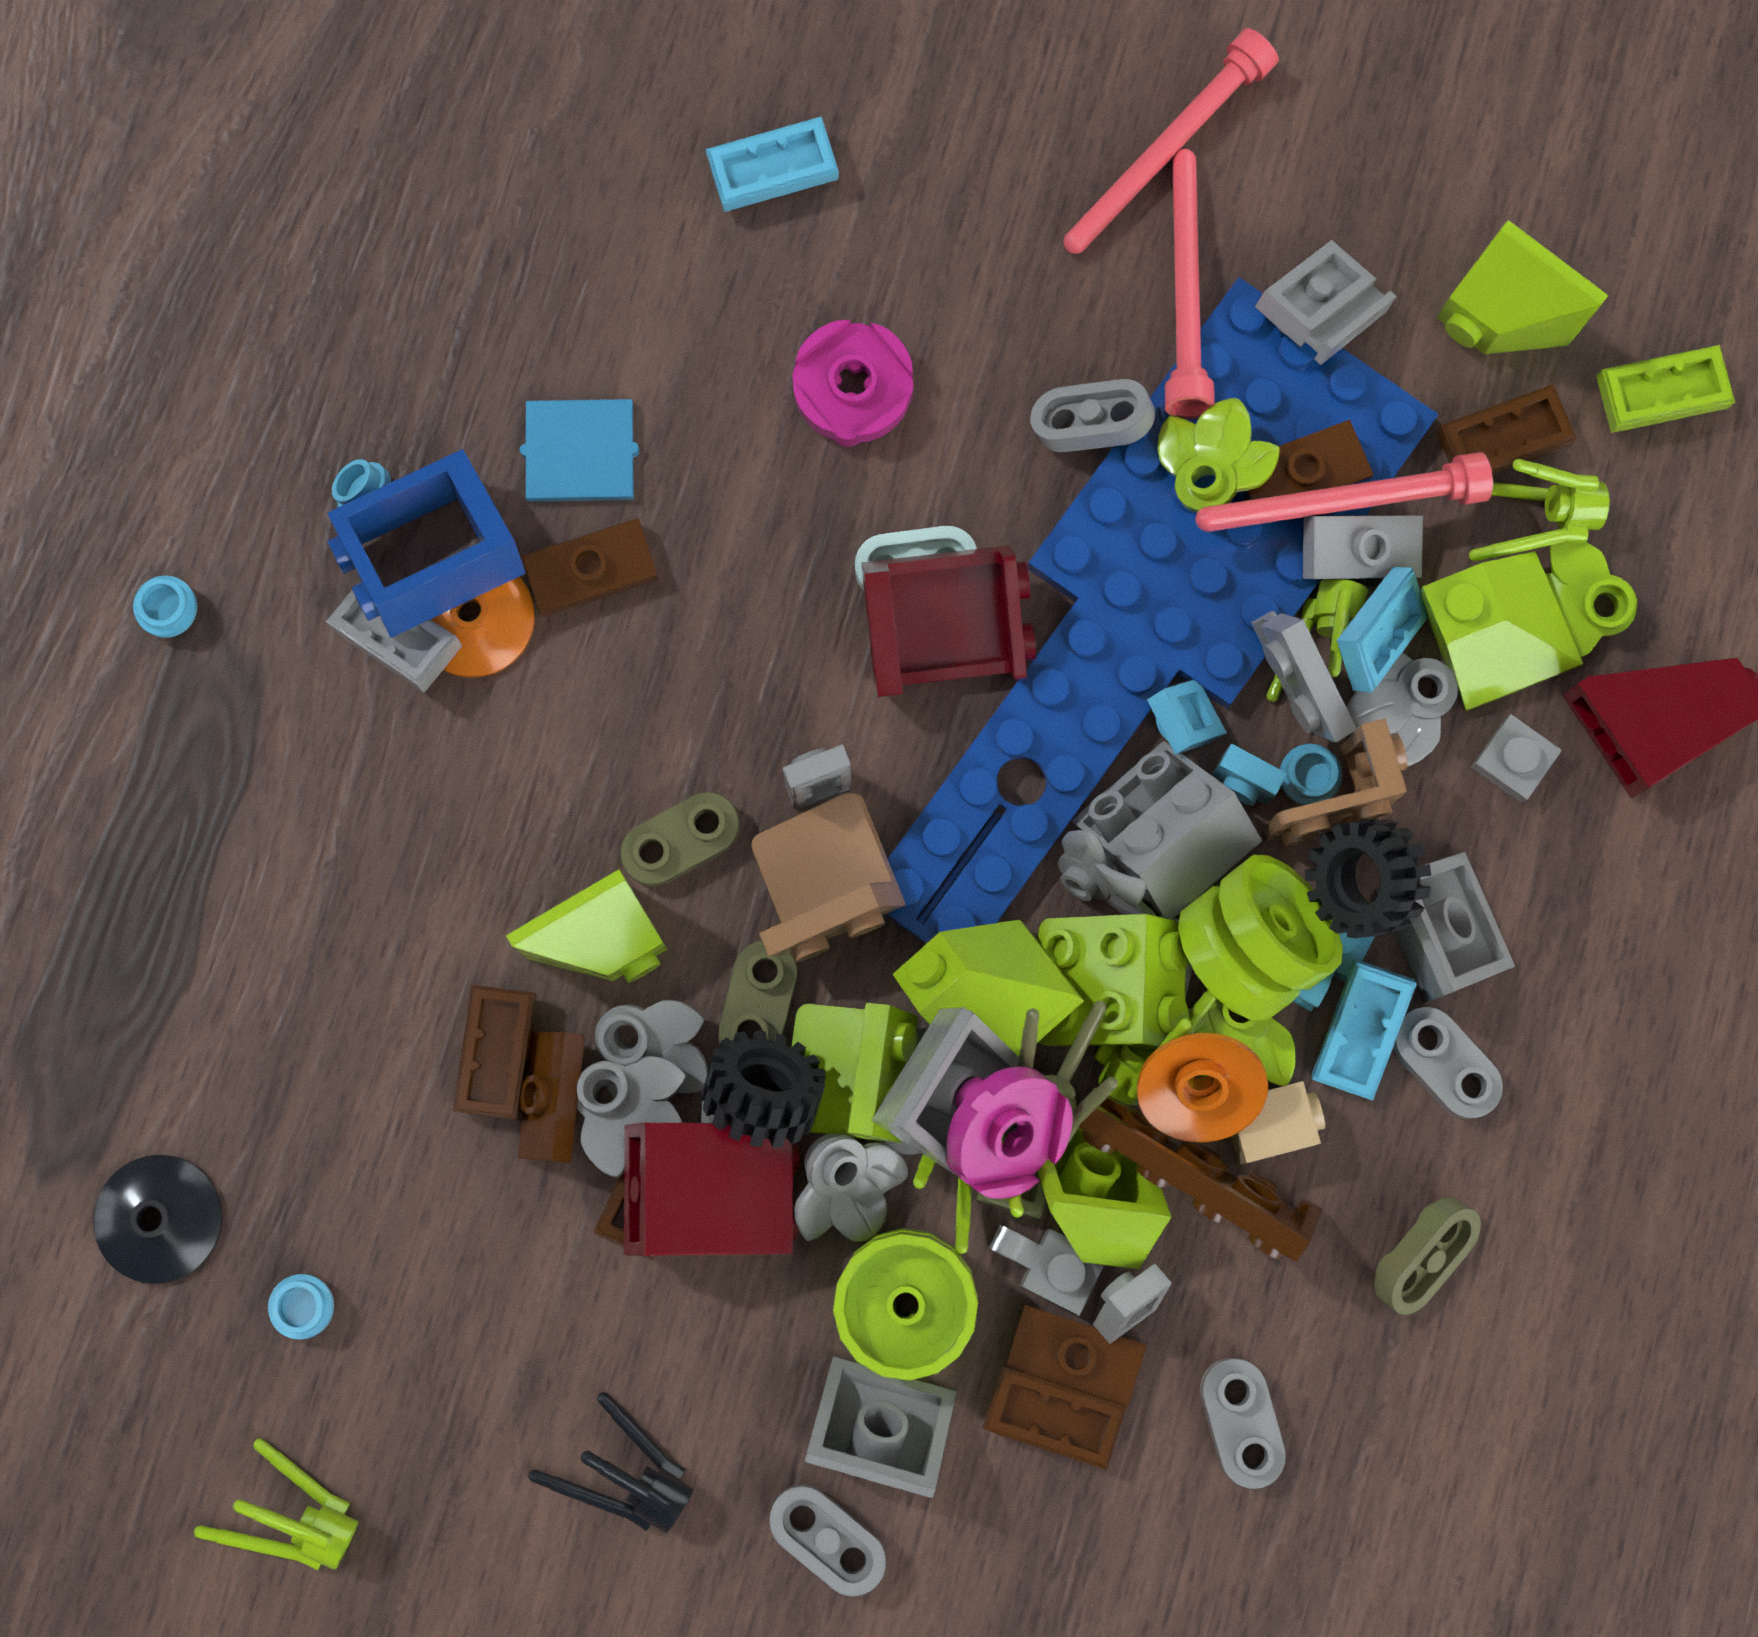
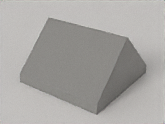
M1465 852L1429 863L1432 876L1420 877V885L1431 887L1429 898L1416 900L1425 909L1420 917L1409 918L1412 923L1410 926L1397 930L1394 933L1412 976L1417 982V987L1424 1003L1515 967ZM1380 885L1375 888L1377 895L1379 893Z
M965 1008L940 1009L871 1121L952 1172L946 1163V1141L951 1120L958 1109L956 1106L958 1091L970 1079L975 1077L986 1079L997 1071L1018 1067L1019 1057L973 1012Z
M833 1356L804 1462L933 1498L957 1391L915 1379L909 1381L881 1377L862 1364Z

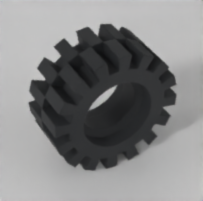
M1379 819L1340 823L1331 827L1332 832H1324L1320 835L1317 841L1322 847L1311 849L1307 858L1317 863V867L1305 870V881H1316L1317 889L1308 891L1307 895L1310 903L1322 902L1323 906L1315 914L1321 921L1333 920L1329 927L1330 930L1337 934L1347 932L1348 938L1371 937L1395 933L1397 930L1405 929L1412 924L1409 918L1420 917L1425 908L1416 900L1429 898L1431 887L1420 885V877L1432 875L1430 864L1418 865L1417 858L1426 854V851L1421 843L1408 845L1414 836L1408 828L1396 829L1398 822L1389 819L1380 821ZM1363 854H1367L1373 859L1380 875L1379 893L1376 900L1372 903L1362 896L1356 882V866L1360 856Z
M756 1030L751 1040L745 1031L735 1033L733 1041L726 1037L720 1042L719 1048H715L712 1054L701 1094V1101H704L703 1111L706 1116L714 1115L712 1124L719 1131L726 1126H730L729 1137L738 1142L744 1134L751 1137L750 1146L761 1147L763 1139H769L772 1148L783 1147L785 1138L791 1144L797 1143L801 1140L802 1134L807 1135L812 1129L826 1085L824 1084L826 1078L824 1069H818L820 1063L818 1058L814 1054L804 1057L807 1047L797 1042L791 1048L785 1045L787 1037L776 1034L775 1041L766 1039V1031ZM758 1087H763L771 1091L763 1090Z

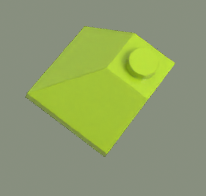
M1508 220L1451 294L1436 318L1445 324V330L1453 340L1468 348L1475 347L1483 354L1568 346L1609 295Z
M1536 551L1483 562L1425 585L1421 589V596L1428 616L1427 622L1443 660L1451 669L1458 686V696L1465 712L1583 665Z
M619 869L506 935L511 946L528 960L610 981H615L624 975L628 983L638 980L656 969L661 964L657 955L668 950Z
M1021 920L939 932L893 973V976L917 1011L929 1024L932 1023L940 1009L965 1008L973 1012L1018 1057L1020 1056L1026 1013L1029 1009L1034 1008L1039 1012L1036 1042L1038 1043L1084 1002Z
M1078 1127L1058 1162L1054 1165L1047 1159L1044 1165L1037 1171L1049 1210L1081 1262L1140 1269L1171 1219L1162 1189L1142 1177L1136 1170L1138 1164L1118 1151L1108 1154L1090 1145L1080 1134L1083 1129Z

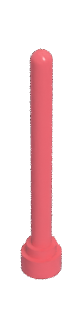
M1245 28L1228 45V55L1223 60L1225 67L1065 235L1063 244L1069 253L1079 254L1083 252L1241 84L1249 85L1253 80L1261 81L1279 62L1277 52L1264 36L1253 29Z
M1180 149L1173 156L1172 160L1177 369L1172 371L1171 379L1165 383V411L1170 416L1197 419L1209 407L1215 404L1214 382L1208 377L1207 371L1201 368L1196 156L1191 150Z
M1483 452L1455 456L1452 463L1443 465L1442 471L1208 506L1198 511L1195 521L1198 528L1202 531L1212 532L1444 495L1449 501L1457 500L1461 505L1490 500L1493 491V477L1486 455Z

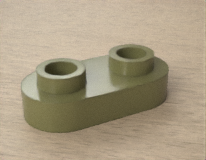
M709 792L696 794L633 828L626 835L621 846L622 864L628 875L635 882L647 887L664 886L726 853L735 844L740 828L737 812L730 801L719 794ZM704 813H712L719 819L717 829L709 834L701 833L695 827L697 818ZM652 842L660 844L664 852L658 862L648 864L641 860L640 853L646 844Z
M762 941L752 943L742 950L734 965L719 1025V1042L726 1037L733 1041L735 1033H738L741 1025L746 1022L759 1024L762 1031H766L767 1040L775 1041L776 1034H784L797 982V967L792 954L768 957ZM761 961H771L777 966V976L769 983H760L753 976L755 966Z
M1454 1197L1442 1198L1425 1207L1410 1231L1394 1250L1385 1255L1379 1262L1374 1283L1377 1298L1401 1315L1415 1313L1424 1307L1476 1244L1481 1229V1220L1478 1213Z

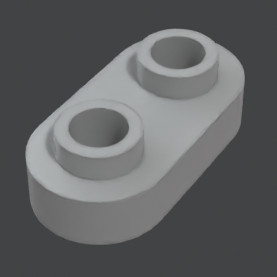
M1118 379L1052 389L1036 401L1031 411L1030 422L1040 442L1047 449L1054 452L1079 451L1127 445L1138 441L1151 429L1155 419V408L1146 389L1140 383L1130 379ZM1131 414L1125 420L1119 421L1122 417ZM1073 422L1069 428L1060 429L1064 424Z
M1422 1007L1405 1014L1393 1046V1052L1403 1066L1450 1115L1461 1119H1472L1490 1113L1498 1105L1503 1091L1501 1075L1494 1064L1443 1011L1431 1007ZM1423 1027L1431 1028L1437 1035V1045L1431 1051L1422 1048L1418 1042V1033ZM1467 1074L1474 1075L1481 1084L1480 1093L1475 1098L1468 1097L1462 1090L1461 1083Z
M1238 1358L1218 1360L1205 1371L1200 1384V1395L1220 1467L1230 1480L1242 1487L1249 1489L1266 1487L1280 1476L1286 1458L1267 1383L1260 1370L1248 1361ZM1239 1379L1246 1386V1396L1240 1403L1230 1404L1225 1398V1387L1230 1381ZM1253 1443L1260 1444L1264 1450L1262 1463L1254 1468L1247 1467L1242 1459L1244 1449Z
M799 1484L791 1486L776 1498L770 1513V1529L775 1540L786 1551L840 1594L860 1596L870 1592L879 1584L885 1572L886 1558L883 1545L873 1532L822 1490L812 1485ZM802 1505L811 1508L815 1514L814 1524L807 1529L796 1528L790 1519V1514L794 1508ZM848 1548H858L865 1554L866 1561L861 1569L849 1571L841 1564L840 1557Z

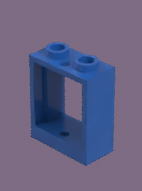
M463 449L327 512L337 534L336 537L327 540V543L342 573L346 574L352 570H355L361 583L351 587L367 621L380 617L390 638L525 574L515 541ZM457 500L480 543L384 588L362 544Z

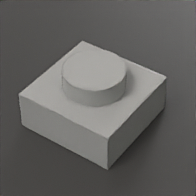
M1510 714L1501 723L1470 768L1518 802L1523 803L1528 800L1562 750Z
M1153 1264L1137 1277H1134L1130 1271L1125 1272L1115 1279L1101 1294L1105 1304L1093 1325L1107 1342L1111 1344L1156 1311L1172 1282L1156 1264Z

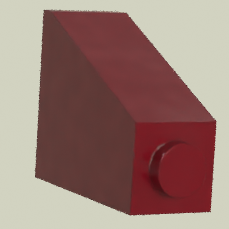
M1738 657L1588 676L1562 695L1630 798L1652 787L1758 720V675L1752 669L1744 668Z

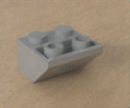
M1165 741L1145 755L1132 769L1104 793L1097 796L1090 805L1071 820L1077 830L1092 831L1098 837L1105 855L1115 864L1118 872L1146 881L1147 886L1142 901L1162 916V918L1170 920L1262 842L1236 794L1181 753L1175 755L1171 746Z

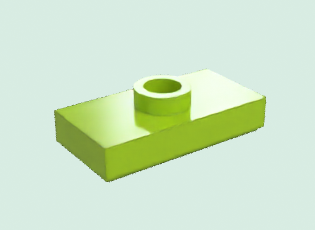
M1720 345L1605 368L1596 375L1611 433L1725 410L1735 403Z

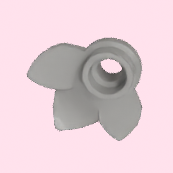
M1401 653L1373 692L1357 691L1349 700L1346 708L1356 729L1361 724L1386 718L1390 734L1398 733L1402 739L1408 767L1422 760L1438 744L1441 733V716L1453 707L1458 695V686L1451 669L1445 663L1433 658H1420L1413 661L1407 655ZM1420 678H1429L1436 683L1437 695L1435 698H1426L1420 694L1418 690Z
M1075 830L1068 832L1064 836L1062 845L1065 852L1058 860V867L1062 873L1061 882L1071 894L1083 901H1090L1092 898L1104 901L1124 915L1149 914L1156 916L1152 909L1142 901L1146 891V881L1118 872L1115 864L1105 855L1098 837L1092 831Z
M662 1000L645 1010L635 1005L616 1006L601 1017L595 1031V1042L599 1053L606 1061L626 1066L645 1056L664 1058L676 1065L686 1075V1080L677 1093H695L703 1090L708 1072L707 1062L699 1048L689 1040L699 1032L705 1018L693 1007L682 1001ZM622 1025H630L637 1031L638 1042L635 1046H627L620 1040L619 1029ZM607 1085L609 1092L615 1099L618 1093L617 1087Z
M645 1056L626 1066L610 1061H600L582 1071L577 1083V1109L585 1117L581 1132V1144L586 1155L600 1171L613 1178H619L624 1173L625 1125L644 1122L683 1123L676 1109L668 1101L679 1091L686 1080V1075L681 1069L664 1058ZM607 1085L617 1087L618 1093L612 1102L608 1104L597 1102V1094L602 1087Z
M827 1134L818 1138L808 1149L804 1160L809 1183L795 1204L794 1216L797 1228L807 1241L818 1238L832 1225L842 1235L852 1241L862 1242L872 1239L882 1228L886 1219L887 1202L883 1194L904 1182L908 1177V1168L904 1159L893 1147L884 1142L862 1145L849 1135Z

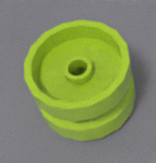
M1252 855L1224 877L1221 880L1220 886H1212L1183 909L1180 913L1178 925L1183 951L1195 974L1211 994L1226 1007L1252 1021L1270 1019L1288 1006L1300 994V990H1310L1332 974L1342 963L1343 945L1340 935L1329 929L1333 920L1321 921L1315 912L1323 906L1322 902H1309L1307 892L1314 889L1289 865L1269 855Z
M900 1228L877 1234L854 1252L837 1282L833 1313L839 1337L858 1363L881 1377L910 1381L937 1374L961 1355L974 1333L978 1296L971 1268L961 1254L956 1252L954 1245L930 1231ZM901 1293L914 1295L919 1303V1308H912L908 1317L900 1316L895 1311L897 1303L894 1302V1299Z

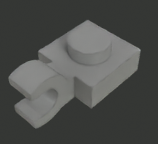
M999 1225L988 1247L1028 1268L1019 1286L1079 1316L1104 1266L1081 1262L1066 1236L1050 1228H1047L1040 1244H1037L1019 1233Z

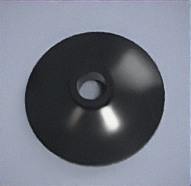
M169 1155L145 1156L122 1166L103 1186L97 1198L93 1215L95 1239L99 1250L107 1262L122 1275L135 1281L151 1284L172 1282L198 1269L213 1252L220 1237L223 1222L220 1197L210 1178L193 1163ZM154 1206L161 1212L162 1222L156 1230L151 1232L143 1226L142 1215L146 1209Z

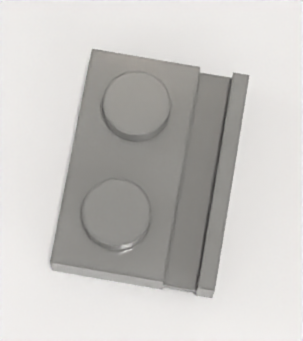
M1331 240L1266 289L1255 308L1300 347L1305 343L1310 345L1318 352L1314 359L1322 365L1384 315L1397 296L1391 291L1385 295L1373 286L1376 278Z
M1270 611L1251 622L1263 646L1266 660L1277 675L1290 701L1292 712L1300 726L1309 734L1313 732V734L1333 742H1337L1356 730L1355 724L1304 620L1283 613L1277 615L1275 611Z

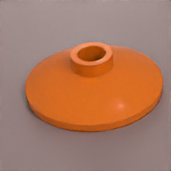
M520 577L431 619L456 636L462 644L461 649L443 671L466 678L490 676L506 669L522 655L534 631L535 608L531 594ZM469 602L479 604L481 612L477 619L469 622L460 619L459 611L464 604Z
M1215 1033L1188 1034L1163 1044L1147 1058L1137 1080L1138 1102L1146 1119L1167 1136L1187 1142L1218 1141L1239 1133L1258 1117L1268 1095L1267 1074L1257 1054L1239 1040ZM1198 1075H1207V1076L1202 1077V1078H1196V1077H1195V1076H1198Z

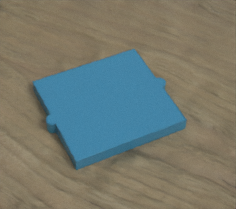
M632 399L526 401V444L520 446V453L526 459L527 502L634 500V457L639 455L640 450L638 444L633 442Z

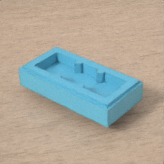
M822 117L706 149L707 160L723 212L839 180L838 167Z
M1393 567L1337 639L1353 691L1373 692L1428 618L1413 568Z
M1354 958L1312 1071V1079L1373 1101L1417 985L1415 979Z

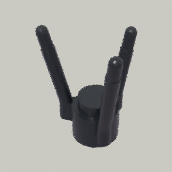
M601 1392L597 1397L598 1403L659 1470L656 1472L646 1466L638 1479L590 1451H584L581 1454V1461L599 1472L600 1475L627 1490L629 1494L626 1500L631 1504L539 1470H531L528 1478L531 1482L549 1488L552 1491L626 1518L645 1531L653 1525L666 1534L678 1519L694 1491L692 1487L680 1480L686 1469L668 1458L609 1394Z

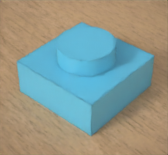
M1195 680L1165 688L1147 699L1156 717L1157 727L1161 735L1169 742L1175 755L1209 744L1227 733L1204 688Z
M1233 744L1222 755L1212 774L1213 777L1222 781L1226 787L1232 790L1240 802L1254 806L1256 801L1267 805L1276 796L1287 775L1286 772Z

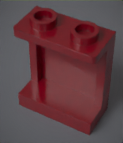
M1009 545L861 562L874 684L878 697L903 694V685L1011 673L1014 680L1027 678L1026 660L1036 659V644L1032 622L1022 623L1020 600L1030 599V580L1026 561L1016 562V556Z
M644 1122L625 1125L624 1256L793 1254V1241L796 1240L799 1233L794 1216L796 1203L793 1202V1176L796 1175L800 1162L798 1143L791 1144L785 1138L783 1147L772 1148L769 1139H763L761 1147L750 1146V1136L743 1134L738 1142L729 1137L730 1126H726L719 1131L712 1123Z

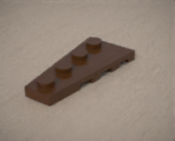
M1110 1095L1078 1126L1083 1129L1080 1133L1082 1138L1090 1145L1108 1154H1113L1115 1151L1120 1152L1138 1164L1136 1170L1149 1182L1165 1189H1169L1173 1185L1194 1198L1192 1205L1205 1217L1221 1224H1225L1229 1220L1250 1233L1248 1236L1249 1241L1268 1256L1282 1259L1285 1255L1297 1263L1311 1242L1322 1208L1303 1198L1297 1208L1288 1205L1275 1193L1277 1189L1275 1183L1253 1171L1250 1176L1238 1175V1177L1226 1171L1227 1166L1220 1159L1219 1153L1198 1142L1182 1141L1180 1146L1168 1140L1170 1136L1156 1129L1142 1112Z

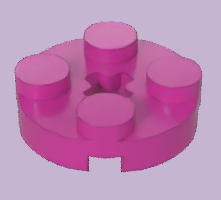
M850 320L834 321L813 332L798 351L795 360L796 365L792 373L794 401L805 422L820 435L833 439L838 445L845 447L855 446L860 442H869L884 436L894 429L905 416L913 397L912 361L903 343L887 328L871 322L870 326L862 323L850 324ZM848 369L855 375L863 370L868 375V378L864 381L865 391L857 395L853 392L843 393L839 389L842 385L840 372Z
M1011 1067L997 1071L986 1079L980 1077L970 1079L963 1084L956 1096V1106L958 1109L955 1111L948 1129L946 1163L949 1169L960 1179L988 1198L1003 1199L1022 1194L1040 1181L1033 1174L1044 1165L1047 1159L1055 1165L1063 1155L1072 1130V1108L1067 1098L1058 1091L1057 1086L1043 1074L1032 1068ZM1014 1123L1019 1124L1016 1130L1008 1133L1002 1144L1001 1139L1007 1128Z

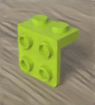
M1149 914L1045 919L1039 927L1038 942L1084 1002L1045 1035L1039 1043L1049 1046H1072L1094 1004L1097 1001H1103L1106 1004V1011L1089 1045H1130L1156 1050L1183 1018L1189 1019L1188 1007L1185 1002L1186 967L1189 960L1182 948L1178 931L1179 921Z
M866 1003L865 1009L804 1004L798 1009L791 1048L797 1042L807 1047L804 1057L814 1054L820 1061L818 1069H824L826 1075L824 1081L826 1085L810 1133L849 1135L853 1138L901 1143L902 1140L871 1120L917 1047V1015L891 1005Z

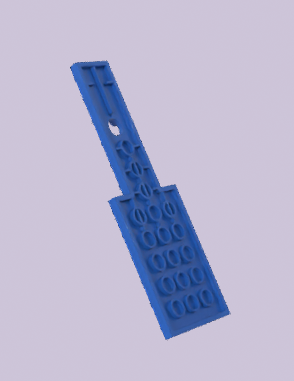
M1238 277L1200 329L1201 368L1207 371L1208 377L1214 382L1215 403L1229 398L1240 399L1250 416L1251 441H1264L1277 446L1350 419L1374 474L1369 482L1394 478L1439 414L1343 348L1320 365L1314 359L1318 352L1307 343L1300 347L1255 308L1263 293ZM1177 362L1150 397L1155 408V419L1151 429L1136 442L1112 448L1028 562L1027 567L1029 571L1071 599L1075 604L1036 655V659L1028 666L1027 678L1017 681L888 858L906 905L885 914V916L925 945L942 931L997 923L1148 715L1151 707L1147 699L1167 688L1177 674L1187 682L1195 680L1204 688L1208 697L1225 709H1228L1265 657L1263 646L1251 622L1270 611H1275L1277 615L1283 613L1294 617L1320 581V579H1303L1304 517L1205 532L1196 525L1195 518L1197 513L1189 511L1180 503L1175 491L1176 477L1162 466L1158 455L1159 433L1163 423L1170 416L1165 411V383L1171 379L1172 371L1177 369ZM1199 418L1186 420L1194 424H1197ZM1213 475L1203 476L1195 482V486L1207 488L1215 482L1216 477ZM1237 492L1231 503L1246 501L1243 492ZM1372 507L1315 516H1366ZM1016 759H1025L1035 763L1041 769L1045 777V790L1039 800L1033 804L1016 806L1007 802L1000 795L997 788V775L1006 763ZM1000 806L1001 808H1003L1004 810H1006L1005 813L1002 815V817H1001V814H999L998 812H996V813L994 814V816H993V817L991 818V820L988 822V824H987L986 827L983 829V831L980 833V835L978 836V838H977V839L975 840V842L972 844V846L970 847V849H969V850L967 851V853L964 855V857L962 858V860H961V861L959 862V864L956 866V868L954 869V871H953V872L951 873V875L948 877V879L946 880V882H945V883L943 884V886L940 888V890L938 891V893H937V894L935 895V897L932 899V901L930 902V904H929V905L927 906V908L924 910V912L922 913V915L919 917L918 920H916L917 917L920 915V913H921V912L923 911V909L925 908V906H926V905L928 904V902L931 900V898L933 897V895H934V894L936 893V891L939 889V887L941 886V884H942V883L944 882V880L947 878V876L949 875V873H950V872L952 871V869L955 867V865L957 864V862H958V861L960 860V858L963 856V854L965 853V851H966V850L968 849V847L971 845V843L973 842V840H974V839L976 838V836L979 834V832L981 831V829H982V828L984 827V825L987 823V821L989 820V818H990V817L992 816V814L995 812V810L997 809V807Z

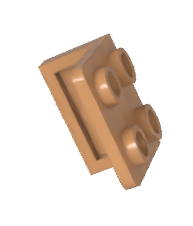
M1386 718L1361 724L1340 746L1353 793L1277 813L1263 828L1266 841L1282 838L1284 847H1292L1318 839L1321 832L1331 829L1330 825L1379 819L1380 821V817L1393 813L1391 805L1407 793L1401 771L1407 770V756L1400 735L1398 733L1390 734Z
M844 793L757 834L752 840V851L781 922L759 933L768 957L792 954L795 962L810 959L830 949L828 940L845 932L848 933L849 938L871 932L885 924L883 915L906 905L866 804L857 793Z

